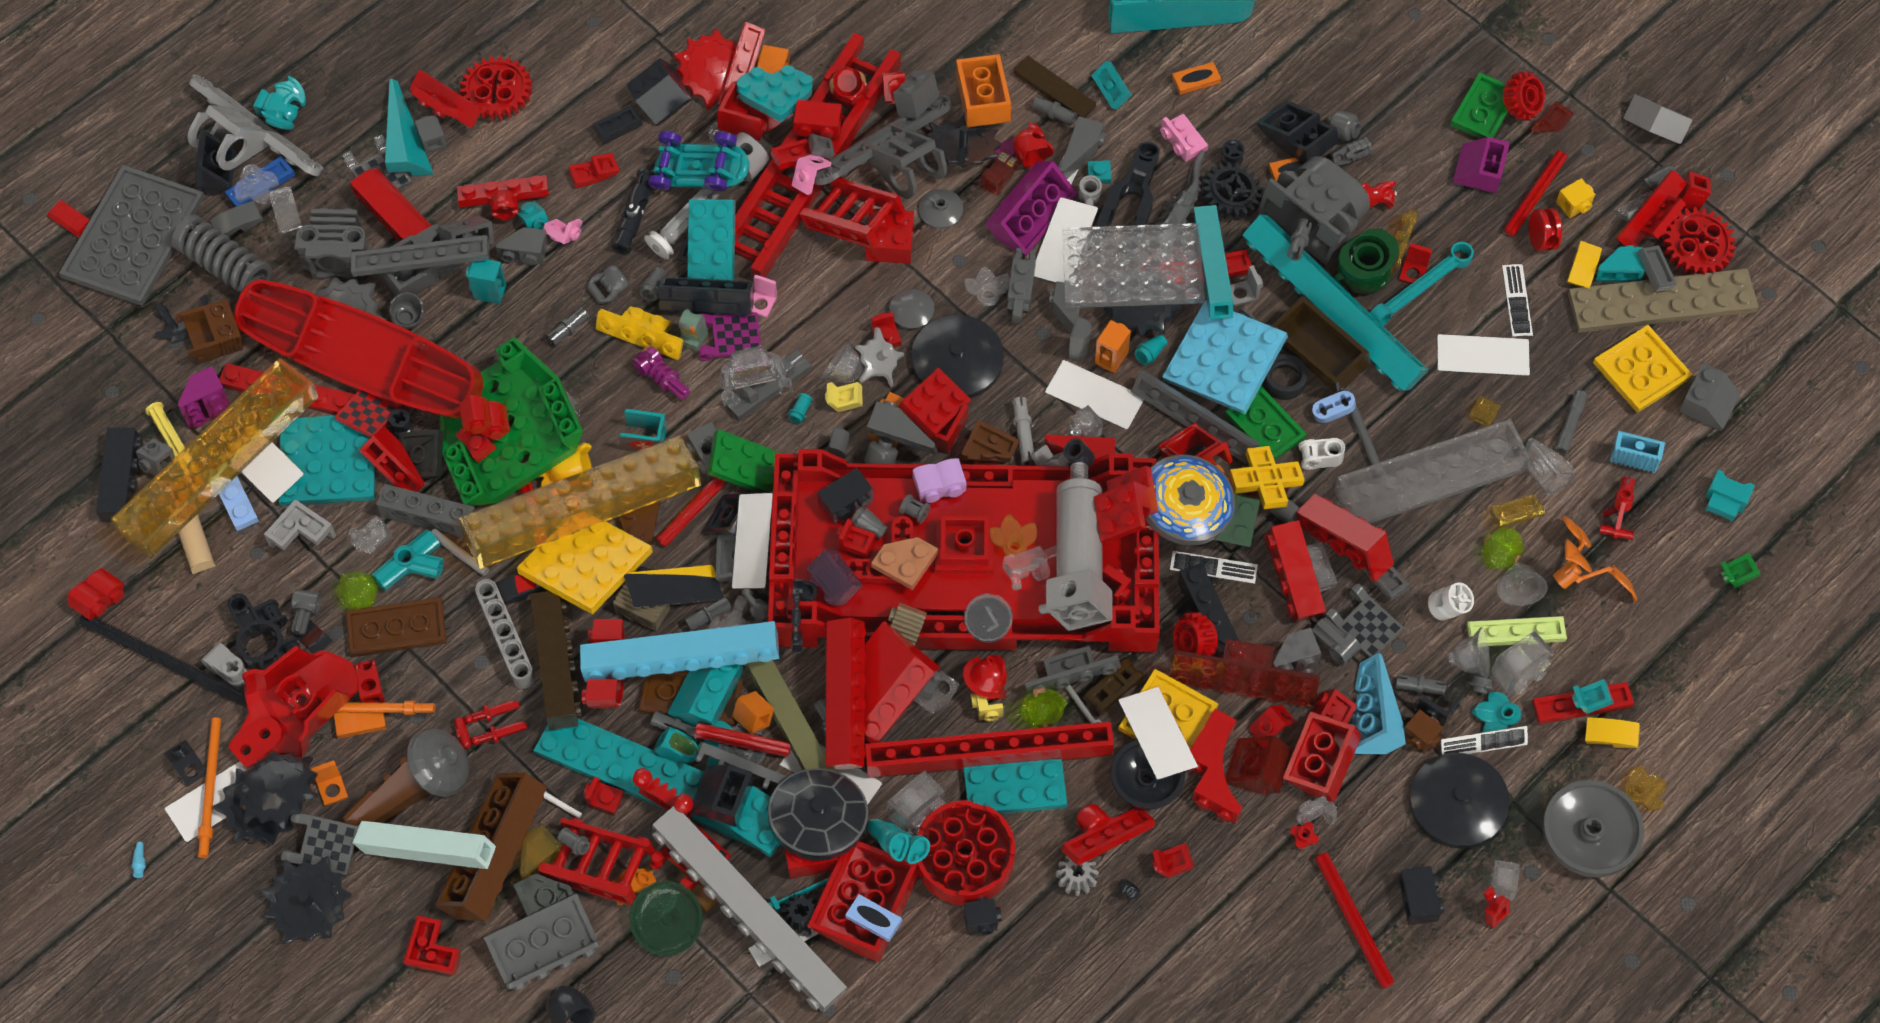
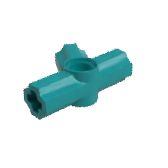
M426 529L408 545L398 547L394 552V556L371 574L373 579L385 591L403 576L412 573L438 579L443 570L444 560L430 554L441 546L440 542L431 531ZM405 558H411L408 562H401Z

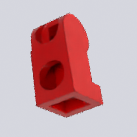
M375 659L355 664L361 702L386 703Z

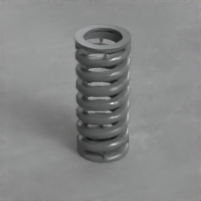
M192 214L187 216L176 227L171 240L173 248L181 254L187 255L190 260L205 268L207 272L214 274L217 279L223 280L226 285L231 286L236 292L242 293L245 286L252 281L260 279L270 281L272 275L270 264L264 260L257 259L254 253H248L245 247H239L238 242L230 240L228 235L221 234L219 229L213 228L209 222H204L199 215ZM191 228L192 232L190 233L187 242L184 243L185 236L188 230ZM204 231V234L202 235V237H201V238L199 239V241L195 244V241H196L197 238L199 237L200 233ZM213 237L212 242H211V243L209 244V246L204 250L205 245H206V244L208 243V241ZM222 243L221 248H220V249L218 250V252L213 256L214 251H215V250L217 249V247ZM229 250H231L228 257L222 262L224 256L227 254ZM240 256L238 262L231 268L233 262ZM246 265L247 268H246L245 271L240 275L241 270H242L243 267Z

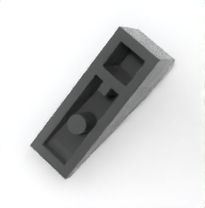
M1078 117L1060 166V171L1066 179L1095 156L1100 145L1104 146L1107 133H1104V123Z
M884 401V403L876 402L867 426L870 434L936 455L937 448L935 443L897 408L896 404L890 401Z

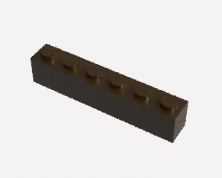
M551 591L530 594L549 731L579 726L577 716H582L580 701L575 702V695H579L577 680H572V674H576L574 659L570 660L569 654L573 653L571 639H567L566 633H570L569 619H564L563 614L568 612L566 600Z

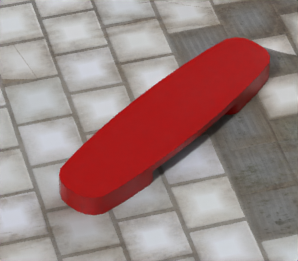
M262 279L252 281L245 286L237 301L234 317L241 331L283 356L369 394L420 411L453 419L461 418L459 405L461 401L469 395L481 396L483 377L477 367L424 337L347 304L307 290Z

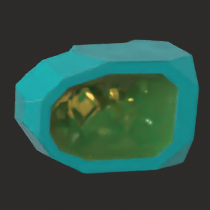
M668 727L659 737L654 751L658 755L665 756L675 762L690 763L694 762L697 756L698 746L690 736L678 729Z

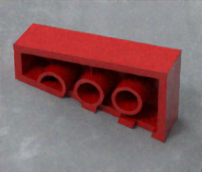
M1314 494L1296 512L1302 529L1321 543L1325 544L1328 542L1330 547L1340 557L1344 554L1353 561L1352 566L1359 571L1364 568L1370 573L1369 578L1374 582L1394 565L1387 533L1380 527L1372 526L1364 518L1354 516L1346 508L1336 506L1328 498H1322Z
M1299 520L1271 527L1264 536L1280 581L1281 592L1285 595L1287 601L1286 608L1289 617H1292L1294 623L1322 616L1326 609Z

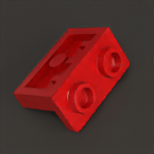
M1337 689L1324 690L1317 696L1315 700L1316 705L1311 712L1348 723L1357 705ZM1309 713L1305 717L1304 723H1306Z

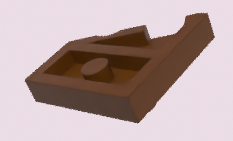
M977 420L959 459L1010 462L1020 440Z
M660 494L616 507L624 532L649 545H653L654 530L658 520L657 514L661 504Z

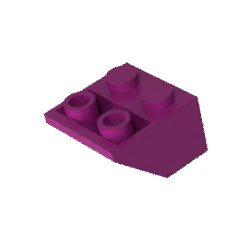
M1486 137L1462 144L1453 183L1497 193L1510 142Z
M213 366L190 376L178 402V406L189 429L200 427L207 421L216 417H222L232 410Z

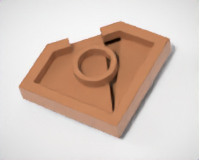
M918 537L884 544L872 561L871 567L913 590L937 556L938 548Z

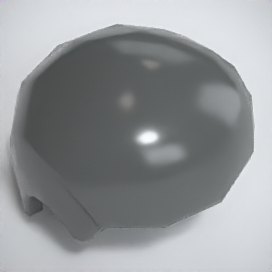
M409 292L399 293L391 300L389 318L392 323L409 330L416 328L422 322L424 304L416 294Z

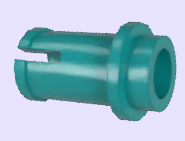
M805 393L798 395L793 409H790L788 412V418L791 422L801 424V422L805 421V414L812 403V398Z

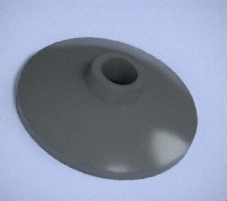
M937 189L928 192L921 198L918 212L922 221L928 226L936 229H945L959 222L963 215V203L959 196L952 191Z

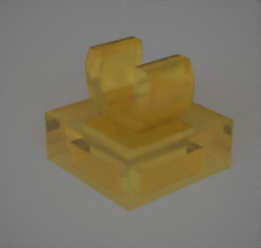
M1479 396L1470 412L1469 418L1490 428L1501 405Z

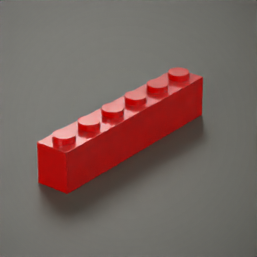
M851 617L827 621L826 767L838 770L864 767L866 755L864 749V734L866 731L864 724L866 707V629L864 621Z

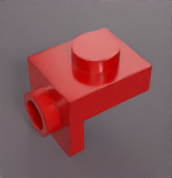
M904 71L882 74V97L885 102L895 104L893 92L906 81Z
M847 519L845 525H841L837 532L840 549L867 558L876 538L875 533L853 526V521Z
M1107 564L1103 569V582L1116 591L1112 604L1118 606L1121 601L1125 602L1132 592L1130 589L1132 580L1120 568H1113Z
M1185 843L1163 852L1158 849L1152 851L1154 855L1152 864L1155 871L1166 878H1171L1195 868L1189 846Z

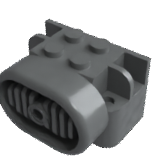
M1315 156L1308 159L1296 171H1283L1277 181L1271 178L1266 186L1258 213L1268 215L1290 237L1296 231L1300 219H1308L1306 227L1311 221L1312 228L1308 236L1309 243L1304 249L1328 266L1338 257L1341 248L1352 239L1357 223L1368 214L1370 200L1363 186L1355 178L1331 160Z

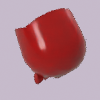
M1030 122L1028 124L1029 127L1021 130L1013 140V151L1025 168H1032L1037 161H1044L1054 154L1050 141L1046 142L1045 133L1038 124Z

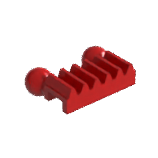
M639 768L634 772L632 777L633 783L640 788L638 792L667 811L674 806L676 811L683 813L689 820L694 814L690 811L693 808V799L689 795L684 793L677 795L676 788L669 790L668 783L661 785L660 778L653 780L652 773L646 768Z

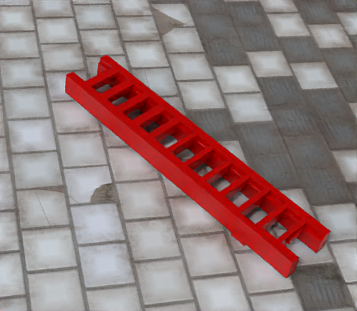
M853 33L833 66L831 65L824 76V80L810 100L825 103L832 100L852 109L847 117L842 115L839 139H831L835 153L833 157L849 148L881 98L883 92L882 74L897 72L901 66V53L890 49L879 68L858 59L857 56L864 47V37ZM844 66L858 69L872 76L871 81L866 86L865 94L854 105L837 100L830 91V78L838 69ZM793 126L781 145L803 140L805 137L794 135ZM773 159L735 215V253L754 262L751 266V276L753 277L758 275L766 278L801 223L802 218L799 212L803 207L810 209L824 185L814 184L810 195L803 193L792 186L793 178L782 174L784 169L780 170ZM777 184L797 193V196L794 200H791L771 191V189ZM764 200L787 210L783 218L760 208ZM753 217L776 227L772 235L749 225ZM742 234L764 244L761 252L738 242Z

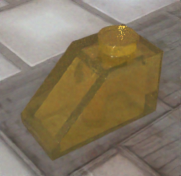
M542 824L538 828H532L525 835L520 867L522 880L534 874H540L538 869L541 862L548 864L554 862L562 847L561 843Z

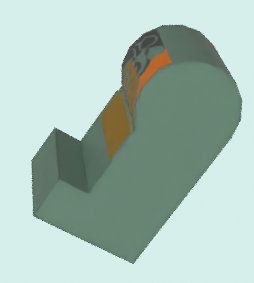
M686 309L679 321L680 338L683 339L684 347L698 352L708 334L704 315L693 314L690 310Z

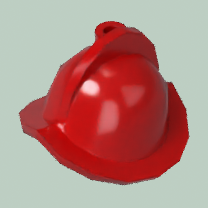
M990 655L983 660L977 656L968 661L963 669V678L970 691L981 698L1003 700L1006 697L1004 686L1007 681L1004 660L1000 656Z

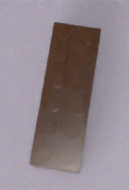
M527 773L496 774L469 834L484 835L496 846L488 869L454 865L435 904L436 907L456 920L486 921L492 912V906L497 895L503 888V882L507 873L513 866V860L523 845L525 834L534 821L533 817L538 806L544 799V793L547 789L545 785Z

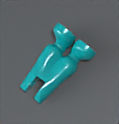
M877 818L871 819L867 823V832L879 842L885 852L889 853L898 862L905 859L909 864H915L923 860L930 851V842L922 835L913 837L890 821L884 822Z

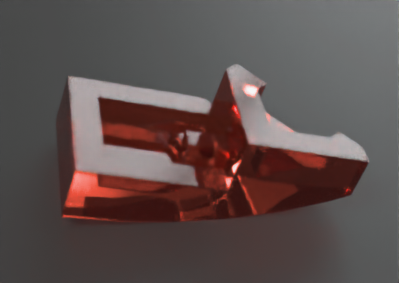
M1555 101L1545 115H1541L1531 128V131L1534 133L1561 132L1574 116V112Z

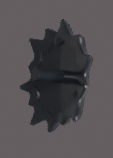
M964 112L956 122L945 121L942 126H938L933 122L929 123L932 132L928 133L927 137L935 141L936 148L943 150L948 164L966 168L999 156V153L995 151L1000 148L1001 142L994 139L998 133V128L985 129L984 125L967 127Z
M1130 267L1126 274L1112 277L1111 286L1099 292V296L1107 300L1104 310L1110 314V320L1124 324L1129 330L1136 329L1140 337H1143L1149 329L1165 334L1166 321L1173 320L1174 311H1182L1184 309L1182 305L1174 300L1176 291L1170 286L1172 275L1167 273L1159 274L1152 268L1140 272Z
M272 750L265 759L257 761L254 768L245 771L244 782L233 794L235 798L241 799L239 807L245 810L244 824H248L256 817L261 823L272 820L281 829H286L289 816L301 814L303 802L318 797L317 793L311 788V783L318 776V773L309 768L313 757L297 758L295 753L282 755Z
M236 768L235 783L223 788L225 799L214 805L213 809L226 816L227 827L236 830L234 842L237 843L243 839H250L254 843L259 840H265L269 845H273L280 832L293 830L294 827L290 820L291 815L287 820L286 829L284 830L272 820L261 823L256 817L248 824H244L245 810L239 807L241 799L235 798L233 794L244 782L245 771Z
M326 856L315 865L304 861L298 867L284 860V871L281 875L274 877V885L260 890V893L270 903V907L264 913V917L275 919L274 928L283 931L282 942L284 944L298 938L311 941L318 934L331 938L333 925L338 921L344 920L342 905L352 895L351 892L341 887L342 874L331 871L329 856Z

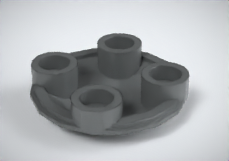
M905 289L897 293L889 305V311L894 314V322L897 323L901 330L920 328L933 320L934 302L924 291Z

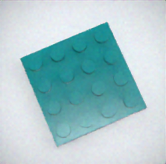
M335 415L281 419L280 451L304 474L279 497L280 506H290L295 499L303 505L375 500L376 467L359 451L370 438L335 420Z

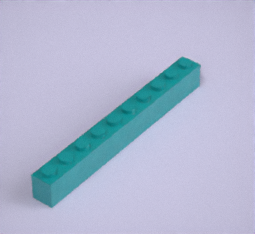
M1260 214L1244 232L1243 236L1247 239V245L1255 251L1258 250L1263 255L1262 259L1268 265H1274L1279 270L1278 275L1282 279L1294 284V290L1299 295L1306 296L1313 305L1369 351L1370 359L1375 363L1374 367L1383 375L1387 374L1392 379L1390 382L1396 389L1400 391L1411 390L1426 374L1428 369L1305 250H1303L1299 261L1291 260L1293 252L1290 258L1287 257V252L1291 245V237L1268 215Z

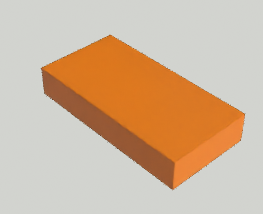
M338 712L334 714L338 739L387 729L384 712Z

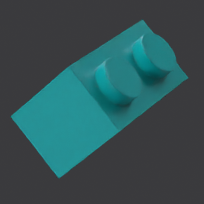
M481 260L474 261L472 265H468L466 278L469 279V290L472 291L474 300L501 304L506 288L501 262Z

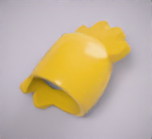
M586 442L579 444L575 454L539 476L544 477L541 486L544 489L551 488V495L558 496L563 488L577 487L591 481L592 466L588 452L592 446Z

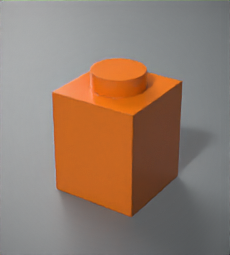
M754 691L737 698L732 717L750 734L769 727L774 707Z

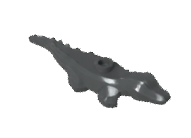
M1203 150L1199 152L1191 166L1186 188L1181 191L1178 197L1173 196L1163 207L1165 212L1150 228L1151 233L1158 234L1157 243L1150 257L1151 264H1156L1161 258H1166L1173 253L1177 230H1182L1188 222L1186 217L1191 208L1194 207L1193 204L1197 201V196L1201 191L1199 177L1202 168L1201 164L1205 159V151Z

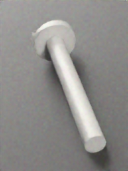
M544 793V798L578 819L581 817L582 813L549 793Z

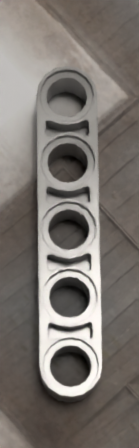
M490 579L481 580L476 585V595L511 679L519 689L529 688L535 679L533 670L497 585ZM485 592H493L489 596H483ZM496 611L501 612L498 616H491ZM504 631L510 632L507 636H500ZM513 651L519 652L516 656H508ZM520 672H527L524 677L517 676Z

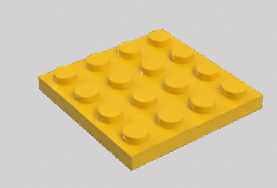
M577 506L517 567L518 574L593 615L625 582L624 575L628 572H634L653 551L652 546Z

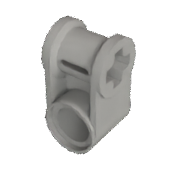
M218 642L201 659L205 667L230 685L239 687L245 684L242 674L247 670L244 668L243 662L223 644Z

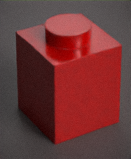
M1689 171L1684 179L1687 185L1677 198H1681L1686 203L1684 208L1693 209L1696 207L1699 211L1711 194L1710 178Z

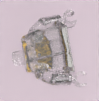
M764 346L747 347L743 350L732 352L730 360L723 365L720 371L722 389L724 390L721 394V400L725 407L728 399H732L734 406L737 404L736 397L731 389L779 379L778 390L781 395H783V387H788L792 393V381L785 377L787 373L781 357L768 352Z

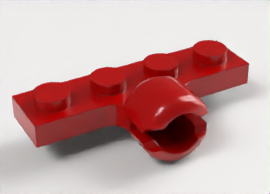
M547 175L458 186L459 208L489 204L493 217L500 221H509L518 213V201L549 196Z
M1088 804L1077 814L1076 825L1084 833L1063 843L1062 852L1079 866L1154 828L1155 820L1140 808H1134L1112 818L1098 805Z

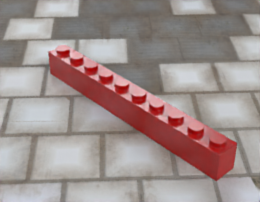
M1111 722L869 743L865 744L867 775L868 778L959 770L964 769V767L1112 756L1114 742Z

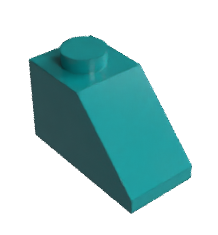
M1632 245L1619 247L1599 266L1595 282L1641 281L1645 269L1637 252L1643 247H1634Z

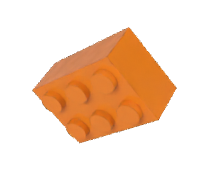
M1000 54L956 60V80L967 127L1011 122V101Z

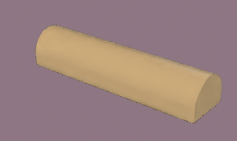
M177 482L169 485L165 489V495L192 574L215 567L188 484Z

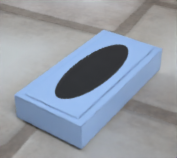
M859 894L845 915L847 919L890 942L902 923L901 917Z

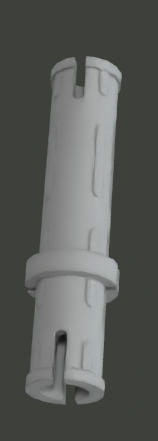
M1020 397L1012 400L1015 415L1013 425L1016 426L1017 436L1020 440L1021 465L1026 466L1028 461V466H1032L1035 464L1031 457L1034 453L1030 428L1032 419L1028 415L1027 399L1022 397V402H1020Z

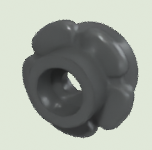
M1473 676L1472 683L1469 682V685L1473 686L1472 691L1487 694L1488 690L1493 689L1491 687V679Z

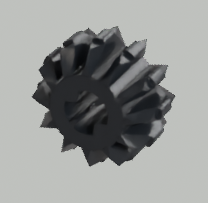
M804 892L802 898L798 899V896L794 894L792 895L793 902L785 900L784 905L786 908L781 909L783 920L794 931L797 930L799 937L802 935V931H806L808 935H811L812 930L808 927V924L817 906L816 897L813 896L807 899V894ZM802 912V913H803L804 915H806V916H805V917H802V916H801L800 914H798V913Z

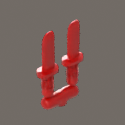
M508 701L490 708L485 704L483 705L484 710L477 711V713L474 712L471 715L468 714L465 716V719L457 717L454 720V726L460 744L464 749H469L471 742L473 745H479L493 739L494 743H498L499 738L526 730L527 725L525 722H516L495 729L493 725L489 727L491 732L488 731V733L479 734V736H473L470 739L465 722L471 724L485 718L490 722L492 717L520 708L519 702Z

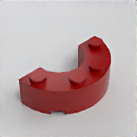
M594 619L593 629L588 631L589 643L625 639L623 619ZM587 679V689L582 690V704H587L588 708H619L622 703L625 679Z

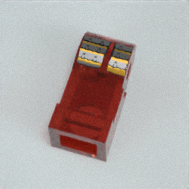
M1002 151L992 166L982 173L981 187L999 196L1017 170L1020 160ZM990 182L996 184V187L992 186Z

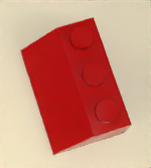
M1310 712L1283 779L1313 796L1335 802L1361 739V734L1356 726Z

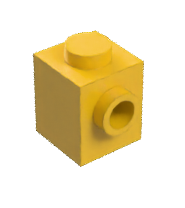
M1581 178L1560 190L1556 203L1569 218H1572L1580 212H1587L1592 207L1595 193L1592 187Z

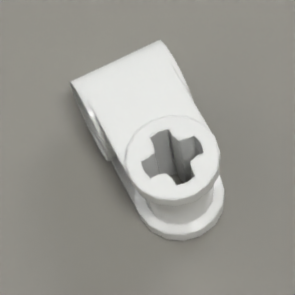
M1338 438L1309 439L1300 442L1298 445L1299 450L1302 451L1303 461L1301 466L1303 469L1313 470L1337 467L1343 462L1345 445ZM1329 451H1337L1338 454H1331Z

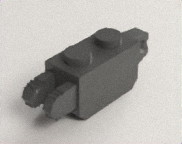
M1016 248L1007 309L1013 310L1012 322L1021 323L1023 311L1030 312L1036 250H1031L1029 252V260L1022 259V248Z

